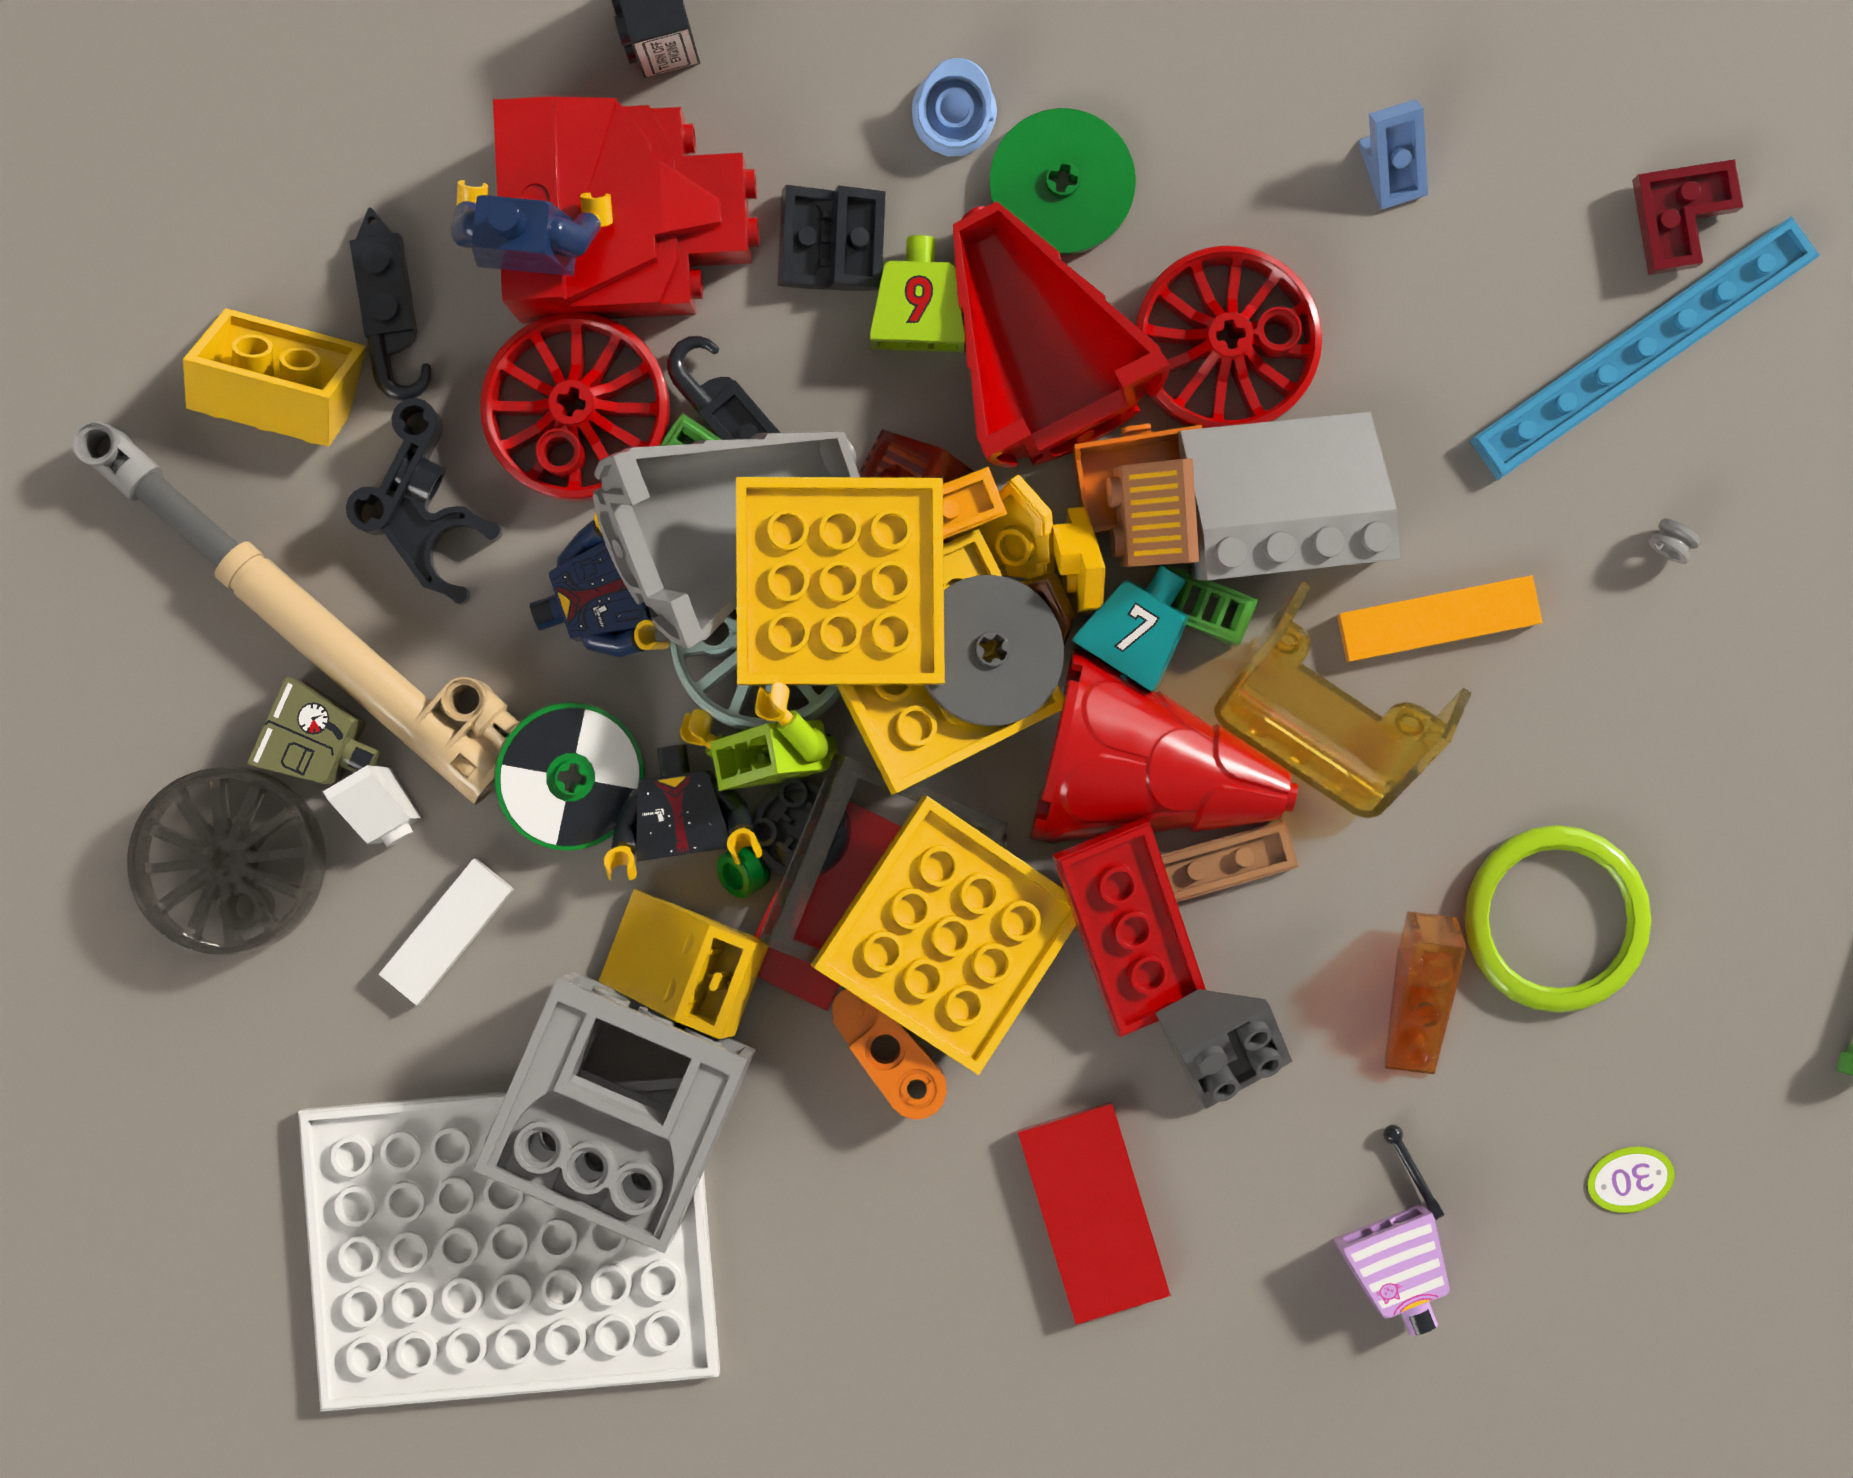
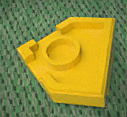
M1019 474L999 491L1007 512L1006 516L960 533L952 539L955 540L979 528L1004 577L1014 576L1031 579L1055 572L1052 511Z
M1084 507L1067 508L1066 524L1052 526L1053 553L1059 573L1062 575L1063 589L1066 594L1070 593L1071 606L1076 616L1089 615L1092 611L1101 608L1103 605L1105 565L1087 510Z

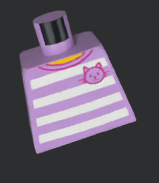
M1419 1204L1334 1238L1337 1248L1367 1297L1384 1319L1402 1314L1408 1332L1412 1336L1425 1334L1438 1326L1429 1302L1446 1296L1450 1292V1287L1432 1212Z

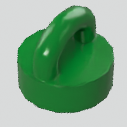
M751 846L744 847L739 851L738 857L741 864L734 862L729 851L720 855L717 860V874L722 886L737 898H745L753 894L770 880V868L760 858L756 857Z

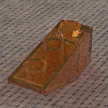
M1407 911L1397 952L1384 1063L1386 1069L1435 1074L1467 949L1457 917Z

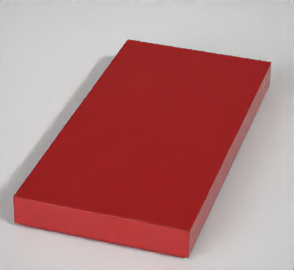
M839 795L837 796L848 812L851 826L850 840L845 854L832 869L820 876L808 879H795L783 876L754 935L770 942L757 977L825 1011H828L840 985L812 967L811 963L902 827ZM822 797L818 808L822 811L832 808L829 802ZM817 815L810 822L798 848L809 850L812 847L813 843L806 839L809 833L813 834L816 838L819 837L820 833L816 826ZM807 856L799 858L797 862L798 868H802Z
M1143 817L1052 855L1113 1030L1119 1038L1158 1022L1159 1020L1155 1013L1198 989L1206 990L1149 820Z
M1112 1102L1017 1130L1075 1325L1171 1296Z

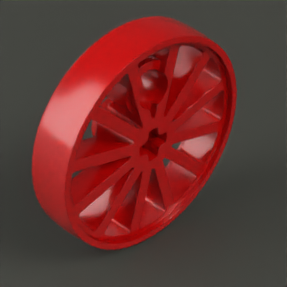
M1214 246L1192 252L1175 261L1150 286L1141 303L1135 326L1153 341L1196 346L1185 353L1168 359L1169 373L1206 359L1176 399H1173L1163 387L1156 396L1150 397L1167 416L1185 427L1202 425V428L1276 421L1287 413L1307 391L1316 374L1321 357V321L1309 290L1302 280L1284 263L1264 252L1248 247ZM1221 265L1229 267L1224 310L1215 300L1203 268ZM1242 267L1265 276L1267 280L1246 308L1239 314L1237 299ZM1189 275L1205 314L1196 311L1172 293L1169 287L1178 279ZM1275 286L1280 287L1294 305L1290 309L1281 306L1270 308L1261 315L1258 321L1249 322ZM1156 302H1159L1194 329L1183 330L1154 326L1148 323V319ZM1269 324L1284 326L1288 333V341L1284 344L1271 343L1264 334V326ZM1303 327L1305 344H1296L1300 339ZM1222 331H1227L1229 338L1238 339L1232 349H1228L1226 341H1218ZM1260 355L1270 359L1284 357L1302 360L1303 364L1297 381L1292 382L1264 362ZM1216 366L1211 417L1208 418L1196 414L1184 406L1213 367ZM1247 369L1281 393L1284 399L1275 407L1265 411L1258 400ZM1229 372L1232 374L1250 418L1240 420L1224 419Z
M571 312L538 319L517 331L503 344L490 363L483 381L480 397V415L484 435L491 451L502 467L517 481L527 488L550 498L563 501L585 502L594 501L593 491L601 488L602 483L583 487V467L586 463L583 435L589 441L599 461L608 457L609 454L595 431L596 427L630 448L660 446L668 431L670 402L662 370L652 352L638 336L611 319L595 314ZM571 332V367L567 380L545 340L557 334ZM592 332L610 337L608 344L593 369L584 376L585 333ZM535 345L549 369L556 386L553 387L515 366V362ZM624 346L633 351L642 361L638 367L611 382L601 384ZM507 376L514 378L546 397V399L537 401H499ZM648 378L653 380L656 392L655 402L624 403L608 401ZM579 397L584 403L585 408L583 410L575 409L571 417L565 406L567 403L575 404ZM500 415L543 416L535 424L503 440L499 425ZM603 416L656 418L648 442H644ZM538 440L536 444V457L538 460L533 468L526 472L514 460L512 454ZM566 442L572 444L574 454L571 461L563 466L552 465L551 453L553 449ZM549 472L557 478H569L567 487H560L545 483L543 479Z

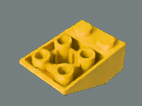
M633 889L599 982L673 1021L717 1039H724L736 1034L770 942L638 889Z

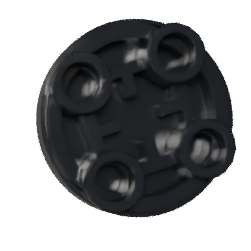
M788 779L775 786L760 800L752 818L753 831L762 849V855L759 858L768 868L785 877L808 879L826 873L841 860L850 840V819L844 804L831 789L810 780ZM822 797L829 802L832 808L825 809L824 811L818 808ZM817 815L816 826L820 833L819 837L816 838L813 834L809 833L806 839L813 843L812 847L809 850L798 848L810 822ZM807 856L802 868H798L797 862L799 858Z

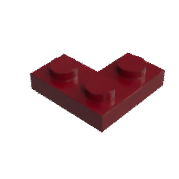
M1735 159L1642 173L1632 180L1648 275L1697 268L1703 263L1696 219L1736 213L1743 208Z

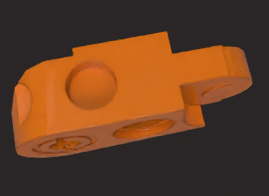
M846 988L842 989L834 998L832 1005L834 1018L832 1022L887 1101L900 1115L913 1120L925 1119L935 1114L944 1104L947 1094L946 1077L939 1063L910 1030ZM888 1034L897 1039L900 1044V1051L896 1057L890 1060L878 1058L873 1053L871 1045L876 1037ZM919 1079L926 1084L927 1091L923 1097L913 1098L910 1096L907 1090L910 1081Z

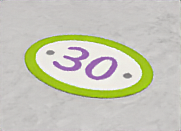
M1641 1146L1626 1147L1611 1152L1597 1162L1588 1177V1192L1593 1201L1606 1210L1618 1213L1637 1212L1657 1204L1668 1194L1674 1183L1675 1171L1669 1158L1660 1151Z

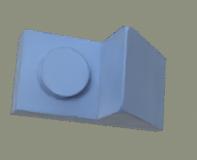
M1414 99L1369 113L1370 136L1360 139L1359 146L1380 208L1385 209L1427 196L1424 109L1421 104Z

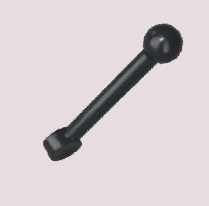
M1397 1125L1387 1126L1383 1133L1384 1139L1394 1145L1422 1195L1427 1209L1432 1212L1435 1220L1443 1217V1210L1433 1197L1402 1141V1129Z

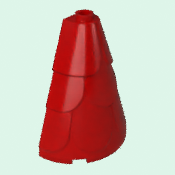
M998 201L988 206H978L969 210L961 220L953 224L957 296L959 308L964 314L967 367L971 372L976 434L982 451L991 464L998 467L1014 468L1018 465L1016 459L1029 457L1032 465H1037L1070 454L1074 444L1097 441L1135 416L1140 411L1137 401L1146 393H1148L1149 397L1157 395L1166 382L1170 370L1169 363L1161 353L1160 346L1107 302L1102 292L1064 263L1058 250Z
M1073 648L1062 693L1064 700L1044 787L1039 793L1029 839L1055 843L1095 838L1143 817L1150 821L1153 833L1188 828L1190 832L1280 820L1284 811H1293L1298 793V784L1291 782L1290 771L1219 724L1211 726L1161 691L1151 692L1094 654Z

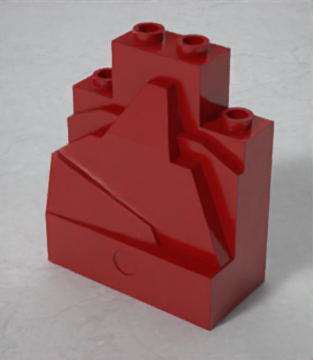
M546 96L493 99L497 196L551 202L575 221L577 216L581 214V194L591 193L592 198L611 194L613 222L608 226H602L587 251L580 257H576L574 276L501 269L502 301L521 324L532 323L550 315L571 312L595 314L608 319L696 315L695 299H703V277L701 269H694V266L752 263L751 248L760 246L758 218H749L748 199H757L755 169H747L743 152L688 155L696 154L694 123L686 124L681 107L650 108L649 105L621 106L617 98Z

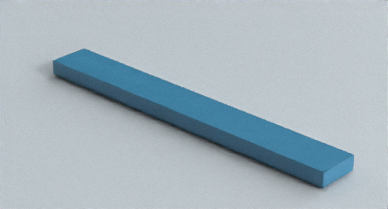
M1792 216L1469 440L1494 477L1497 480L1501 479L1818 258L1820 254Z

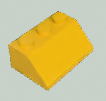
M225 308L183 358L186 409L205 413L214 418H223L246 424L263 431H272L302 439L308 443L329 447L348 420L366 357V345Z

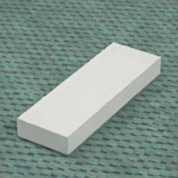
M477 858L473 859L379 975L416 1006L420 1005L515 889Z

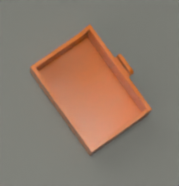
M1150 424L1133 425L1121 428L1122 437L1074 444L1072 459L1080 507H1084L1087 510L1095 536L1110 534L1111 528L1118 527L1116 507H1109L1106 490L1107 478L1114 477L1113 468L1121 465L1180 459L1178 431L1202 429V425L1151 432Z

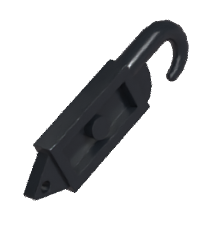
M369 207L356 240H350L349 242L364 335L368 341L373 377L378 388L387 397L398 401L416 398L429 386L431 381V365L424 363L419 379L411 385L404 386L395 381L390 355L400 353L410 347L416 339V333H418L403 238L399 233H393L378 214ZM372 220H377L375 225H370Z
M689 336L678 341L671 349L667 360V368L673 385L721 440L749 439L754 434L780 433L736 380L730 377H717L708 380L700 386L687 371L684 361L686 355L691 350L702 348L712 354L719 352V347L712 340L702 336Z

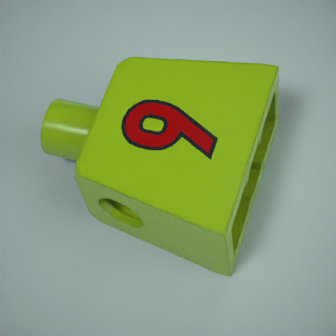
M927 235L908 236L906 238L905 261L885 262L870 331L871 350L964 353L965 332L962 311L958 305L955 264L935 262L936 239Z

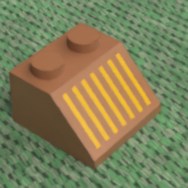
M1193 458L1121 465L1113 468L1114 477L1107 478L1106 490L1109 507H1116L1118 527L1110 529V548L1112 557H1119V566L1132 567L1199 562Z

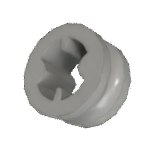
M1662 519L1658 524L1660 533L1650 536L1648 539L1649 545L1656 552L1671 561L1680 564L1688 563L1691 558L1689 550L1698 548L1701 544V539L1687 526L1672 519Z

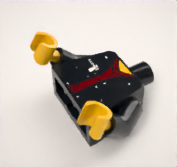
M680 744L657 748L661 777L639 780L638 788L628 794L615 823L611 850L604 857V866L607 878L612 880L614 868L619 865H626L628 879L633 880L637 875L634 860L635 854L638 862L728 848L734 862L741 864L738 854L742 848L751 846L757 858L761 857L762 849L754 834L748 805L735 789L719 791L717 777H714L712 771L706 770L690 773L687 745Z

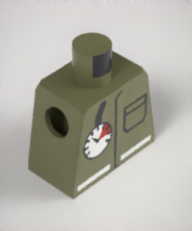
M285 677L247 764L302 779L335 785L341 781L346 769L355 773L367 765L377 766L380 751L358 742L365 727L363 719L307 682Z

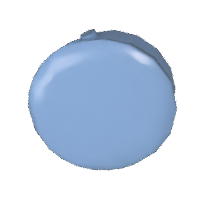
M964 58L947 59L938 64L919 85L913 97L912 118L919 139L930 150L947 157L965 156L980 148L990 137L996 122L997 106L988 78L977 64Z

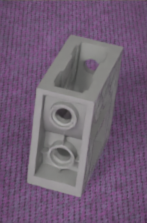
M574 971L560 976L554 982L473 1171L665 1253L678 1233L756 1049L730 1038L717 1039L673 1021L622 993ZM605 1022L691 1058L671 1107L585 1071ZM542 1132H546L553 1137L556 1149L550 1148L545 1144ZM588 1152L595 1153L601 1158L604 1169L596 1168L591 1164L588 1159ZM633 1173H641L648 1177L652 1188H643L638 1185Z

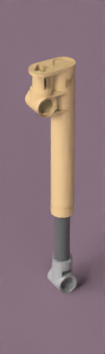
M101 421L85 422L77 428L73 435L72 447L79 460L91 465L131 501L139 499L217 567L214 576L229 590H234V594L468 800L477 805L495 789V762L499 749L507 736L499 727L506 733H509L519 721L507 712L508 705L494 694L487 684L468 677L455 678L446 684L431 701L269 558H264L263 553L249 541L238 544L162 477V468L133 444V441L127 434ZM105 437H110L111 446L108 453L98 458L97 446L99 442ZM473 687L478 692L479 704L473 712L464 714L459 708V696L466 688Z

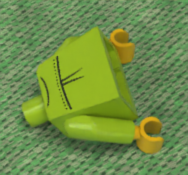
M780 682L772 684L771 693L760 686L755 704V713L758 717L777 722L763 724L727 737L722 734L714 736L710 733L714 717L704 710L694 709L692 714L685 713L680 728L681 738L685 742L707 747L705 753L714 761L719 791L780 783L788 779H798L829 770L831 762L837 756L836 741L830 734H825L824 724L820 720L805 721L797 711H788L786 709L790 690Z

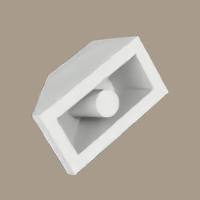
M367 765L323 791L327 800L367 844H380L384 841L386 847H390L413 833L410 825L422 819L393 768Z

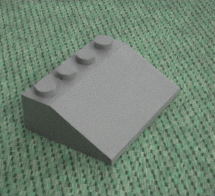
M1371 412L1178 431L1180 459L1193 458L1199 562L1190 563L1191 580H1216L1401 559L1397 507Z

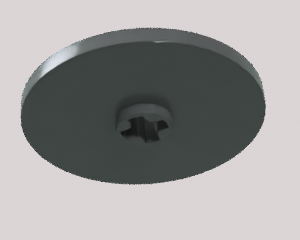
M979 575L965 578L952 584L944 590L945 683L943 685L924 686L942 709L957 719L970 724L986 727L1003 726L1028 717L1049 699L1061 676L1064 662V644L1056 617L1050 607L1036 592L1011 578L997 575ZM993 639L998 643L995 651L1001 657L1000 659L993 658L986 662L982 658L985 650L979 643L985 644Z

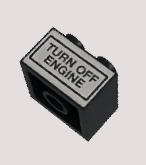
M611 0L616 14L614 16L622 46L625 48L629 64L638 62L644 78L700 63L683 0Z

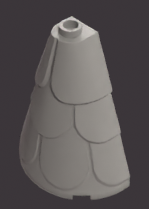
M844 432L754 434L749 439L699 440L686 445L626 448L621 452L603 458L598 463L594 475L598 480L602 479V487L593 491L598 523L606 547L631 596L638 605L645 602L646 606L651 607L658 616L653 618V624L660 632L679 646L689 649L700 641L706 640L737 607L736 477L860 478L855 464L856 452Z

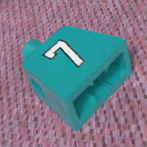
M1164 565L1159 567L1147 588L1131 579H1126L1077 632L1072 641L1151 692L1157 690L1162 683L1189 618L1187 614L1171 605L1187 580Z

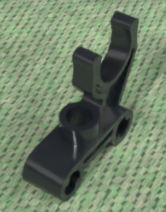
M408 398L400 402L393 410L391 417L392 427L403 440V443L380 488L369 486L361 487L354 491L347 500L346 514L351 524L361 531L371 535L385 534L423 588L439 592L452 599L455 603L463 605L468 602L470 592L467 588L450 584L440 577L434 567L433 559L436 543L446 532L461 527L478 530L488 540L495 542L501 538L502 528L495 522L482 519L465 506L447 507L436 513L428 511V506L439 490L446 472L445 467L429 460L441 438L443 424L438 412L425 400ZM423 412V418L428 422L427 429L421 434L411 435L413 429L407 424V420L411 415ZM378 499L381 500L384 508L382 517L380 519L371 517L366 524L362 519L361 512L363 506L366 503L374 505Z

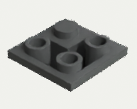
M1198 989L1155 1013L1171 1047L1206 1109L1218 1102L1231 1099L1238 1091L1262 1078L1273 1076L1282 1067L1293 1062L1272 1009L1266 999Z

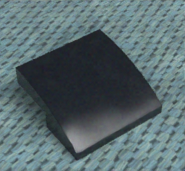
M785 185L781 195L777 286L842 291L879 290L883 268L886 191L840 185L834 191Z

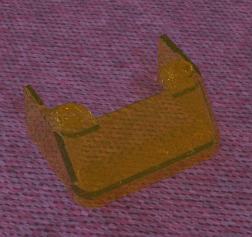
M1302 581L1265 627L1222 692L1214 708L1215 717L1223 728L1352 814L1364 818L1377 817L1450 744L1471 692L1462 688L1437 716L1417 704L1408 702L1395 704L1383 716H1380L1302 664L1310 650L1311 642L1307 632L1292 621L1311 587Z

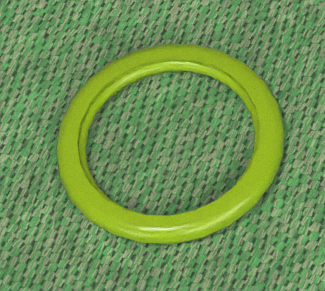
M1552 825L1532 828L1512 836L1489 854L1476 871L1467 893L1464 920L1467 942L1475 962L1495 988L1511 1000L1534 1010L1561 1013L1584 1010L1603 1002L1626 985L1639 968L1648 947L1652 917L1649 896L1641 876L1624 852L1604 837L1585 829ZM1557 849L1577 852L1593 859L1605 868L1618 884L1625 901L1627 915L1625 938L1619 953L1608 968L1594 979L1577 986L1563 988L1540 986L1522 978L1509 968L1496 949L1491 937L1489 923L1492 897L1498 883L1507 871L1523 858L1538 852Z

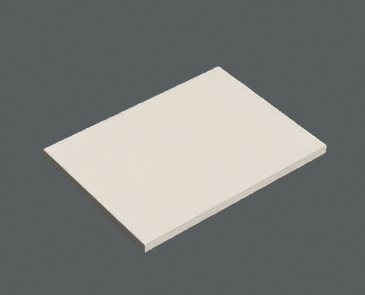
M684 1076L613 1083L671 1107ZM507 1091L299 1110L298 1118L320 1412L719 1377L720 1362L704 1172L677 1235L667 1251L662 1253L473 1171ZM542 1132L545 1144L550 1148L556 1149L553 1137L546 1132ZM588 1152V1159L591 1164L596 1168L604 1169L601 1158L595 1153ZM633 1173L638 1185L643 1188H652L648 1177L641 1173Z

